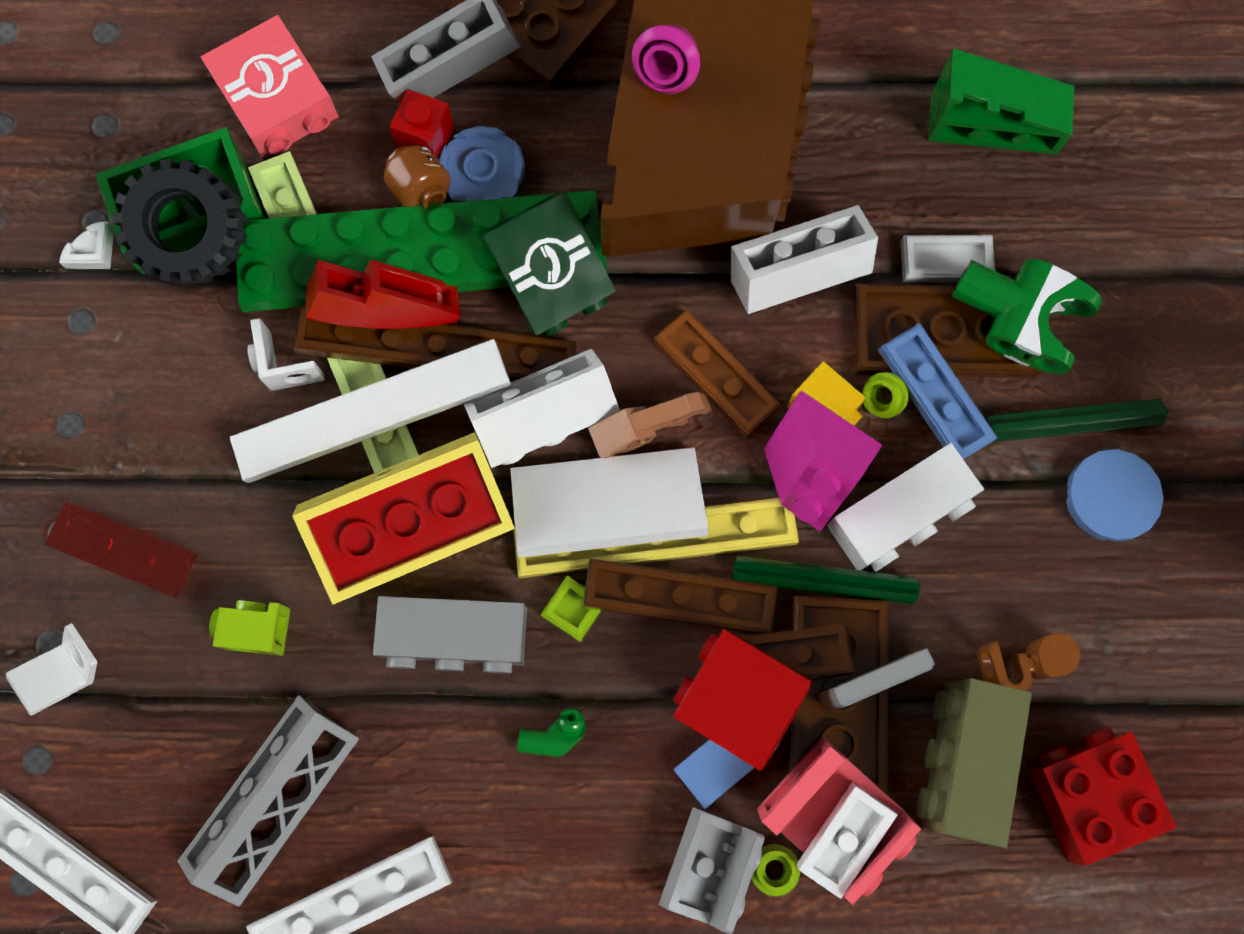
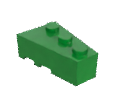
M953 48L931 94L928 141L1058 155L1073 134L1074 86Z

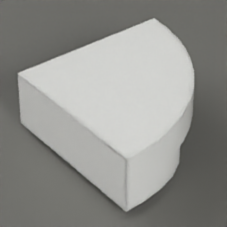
M108 221L87 226L85 232L80 234L71 244L67 243L60 256L59 263L65 269H110L114 236L113 226Z

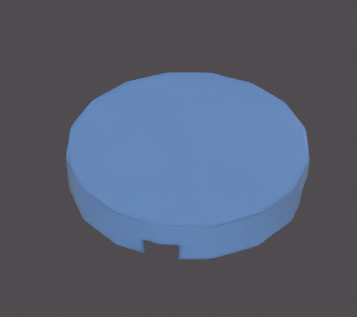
M476 126L461 130L453 136L454 140L449 142L447 147L445 144L439 154V161L449 172L451 183L446 195L453 203L517 197L524 186L526 166L521 148L515 140L513 142L511 138L507 137L505 132L494 127Z
M1119 449L1098 451L1079 462L1068 476L1066 485L1068 487V498L1066 499L1068 512L1077 526L1093 538L1113 542L1129 541L1150 530L1160 517L1164 499L1161 482L1152 467L1136 454Z

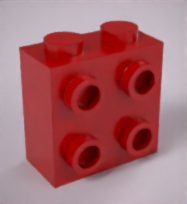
M723 629L719 636L712 633L701 649L698 659L704 663L695 679L688 676L678 689L673 702L678 704L679 707L673 717L761 771L767 766L815 681L734 632Z
M1111 727L1093 731L1083 736L1085 745L1070 751L1067 745L1054 747L1039 754L1041 763L1027 768L1065 856L1070 863L1088 866L1177 828L1133 732L1113 733Z

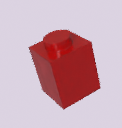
M409 89L406 90L389 126L397 149L406 145L425 146L438 159L441 150L445 144L447 147L455 130L448 103Z

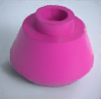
M674 24L657 25L645 30L636 40L632 51V63L637 76L647 87L663 94H676L689 88L697 78L700 70V55L696 41L688 30Z

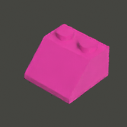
M801 390L767 443L764 451L781 505L794 513L801 521L821 531L858 483L882 447V444Z

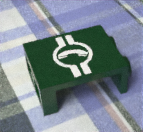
M566 191L556 192L477 235L485 251L492 253L528 321L525 323L528 331L534 335L543 333L544 337H549L560 332L569 325L566 320L567 318L582 311L583 315H589L608 304L605 297L616 292Z

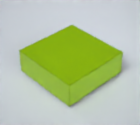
M566 576L541 613V617L581 643L602 610L582 608L585 587L569 576Z

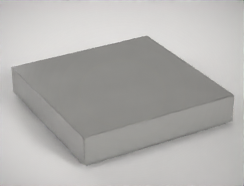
M926 648L882 665L822 691L817 695L824 710L830 711L844 708L933 669L932 666L935 664Z

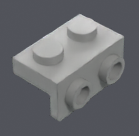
M693 807L658 905L669 911L710 924L721 932L732 934L737 920L743 914L745 895L753 872L761 861L764 835Z

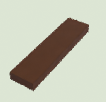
M590 558L588 561L582 608L757 634L772 633L777 587Z

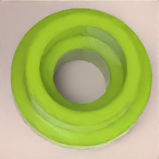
M881 372L875 374L866 381L863 387L862 395L866 397L863 401L864 406L877 417H894L901 413L908 403L907 386L894 373ZM883 387H887L891 391L893 396L891 402L886 401L882 397L881 391Z
M769 844L763 846L760 864L753 872L751 878L754 885L761 892L770 896H782L794 889L800 877V871L796 865L798 859L791 850L782 845ZM772 860L780 861L783 866V872L777 879L768 878L765 872L766 865Z

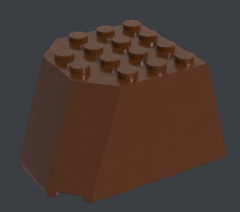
M634 0L608 148L607 165L616 166L613 201L603 200L602 256L613 257L752 240L771 234L776 221L784 222L787 203L791 201L795 174L791 173L793 160L797 157L800 136L803 137L807 119L808 106H804L806 92L810 90L814 62H810L812 49H815L820 24V19L811 18L814 0ZM679 25L688 30L696 41L700 55V70L693 84L682 92L676 94L656 92L647 87L634 70L632 63L634 44L645 30L653 26Z

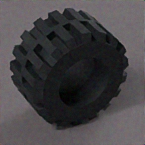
M167 159L160 160L161 166L155 168L151 164H147L140 168L143 173L140 178L137 179L131 175L124 182L130 189L126 195L118 192L115 203L122 205L121 212L113 213V224L120 226L121 231L115 234L119 245L126 247L127 252L124 255L129 261L138 264L141 267L140 270L149 276L180 285L206 284L213 281L212 277L216 275L223 276L230 271L227 266L232 261L238 262L242 255L238 250L241 243L246 244L248 234L243 232L244 225L248 223L246 214L240 208L243 204L238 195L213 172L205 167L201 168L190 161L181 160V163H175L173 160ZM182 197L195 198L203 204L208 219L206 233L203 239L190 250L183 252L172 251L165 247L158 233L159 216L165 206L171 201Z

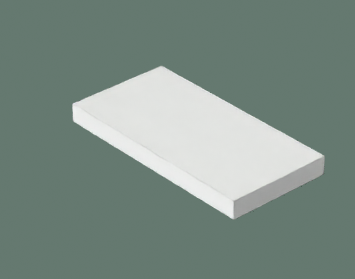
M695 447L510 468L518 558L708 536V523Z

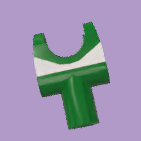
M971 259L959 278L951 296L996 318L985 340L992 350L1021 365L1050 374L1068 373L1075 361L1074 354L1062 346L1063 343L1055 338L1051 332L1048 321L1049 315L1061 313L1068 316L1073 314L1084 318L1096 316L1102 303L1101 296L1091 286L1073 274L1039 259L1025 260L1015 280Z

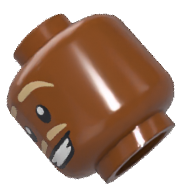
M419 145L402 146L396 149L386 161L383 178L385 185L402 207L422 205L424 209H427L430 204L444 203L446 194L449 191L451 178L448 170L428 148Z

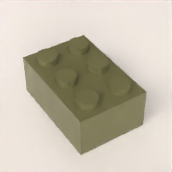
M972 678L945 684L944 691H938L933 709L934 719L939 720L936 739H930L925 754V767L930 768L928 786L920 790L916 807L917 817L922 818L921 829L1007 849L1032 692Z

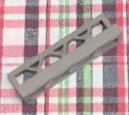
M299 695L179 858L178 863L189 882L239 907L359 738L353 732L325 716L313 703ZM324 730L340 738L328 755L313 759L312 746ZM305 774L306 787L301 794L283 801L281 789L288 779ZM275 816L276 828L270 837L252 843L251 831L257 822ZM245 859L246 870L234 887L216 880L227 864Z

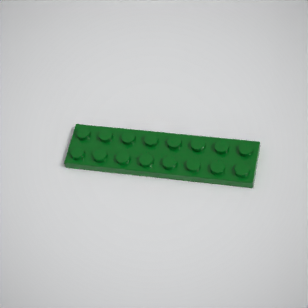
M596 191L569 192L567 195L607 272L606 258L601 253V224ZM552 194L430 204L427 209L419 205L247 220L248 224L244 225L243 231L248 234L246 244L241 243L238 252L242 255L238 262H236L239 306L242 312L295 308L300 307V305H306V286L318 260L364 273L371 259L442 280L447 285L456 286L458 292L509 287L492 253L485 251L477 235Z

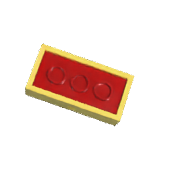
M475 432L300 503L296 506L292 515L332 605L515 529Z

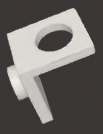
M260 318L250 320L254 344L248 345L249 361L253 371L258 372L259 379L271 391L325 380L324 373L315 361L277 368L271 331ZM294 374H305L297 377H287Z
M71 623L64 627L62 645L8 671L6 679L29 715H34L92 684L97 660Z

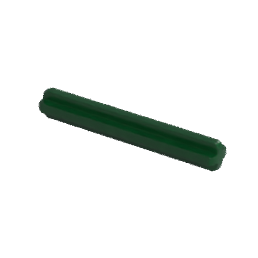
M1156 398L988 415L984 419L997 436V439L991 442L995 443L1161 426L1166 421L1168 409L1165 407L1163 400Z
M745 556L736 557L732 568L733 580L776 586L777 588L908 604L917 602L920 596V580L916 577Z

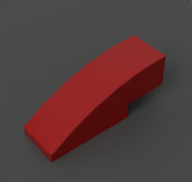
M371 259L364 273L318 260L306 286V318L335 325L373 329H406L454 323L460 317L458 289L456 286H450L442 280Z

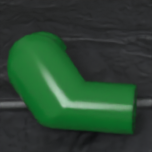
M568 708L560 713V718L546 731L521 728L517 752L549 757L564 756L583 739L587 729L583 714L577 709Z

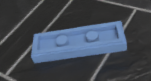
M920 323L879 348V353L891 371L906 384L908 396L942 447L952 443L964 460L997 439V436Z

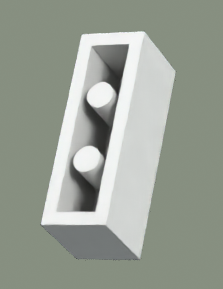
M859 205L731 246V283L747 313L750 314L872 273L878 236Z
M592 349L511 382L512 386L464 403L491 468L500 464L508 465L515 463L524 454L542 446L557 445L564 441L568 435L584 428H589L620 411L604 365Z
M950 443L835 516L827 527L856 570L861 571L871 565L876 572L899 557L895 550L899 545L910 540L915 547L938 532L933 523L946 515L954 522L974 509L976 505L972 498L982 492L984 488L953 444Z

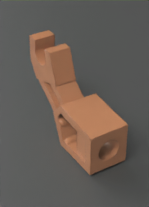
M695 392L646 409L644 406L625 408L589 427L588 430L600 458L622 456L651 442L656 436L655 431L665 427L683 426L689 423L688 418L697 414L705 415L711 412L712 409L706 395Z

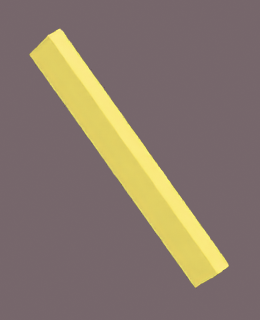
M779 498L705 507L708 523V536L518 558L515 530H513L518 577L527 578L584 571L588 568L590 558L634 565L797 545L799 540L795 514L782 506Z

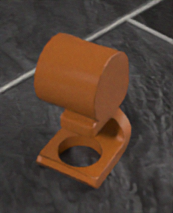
M1053 633L1034 639L1027 646L1025 653L1012 655L1013 674L1009 679L1007 678L999 648L1000 644L997 641L985 644L977 652L985 682L1024 691L1031 686L1033 678L1044 680L1067 675L1078 667L1080 661V650L1076 642L1070 636L1063 633Z

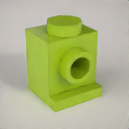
M241 600L236 602L235 609L219 607V609L213 611L209 625L210 636L214 638L213 647L229 651L283 656L291 609L279 603L269 602L268 612H265L266 604Z

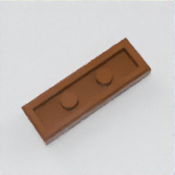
M688 309L684 310L654 337L653 343L706 395L707 399L745 438H748L780 408L781 404Z

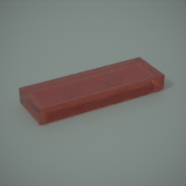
M65 502L44 543L46 546L177 599L198 555L68 502Z

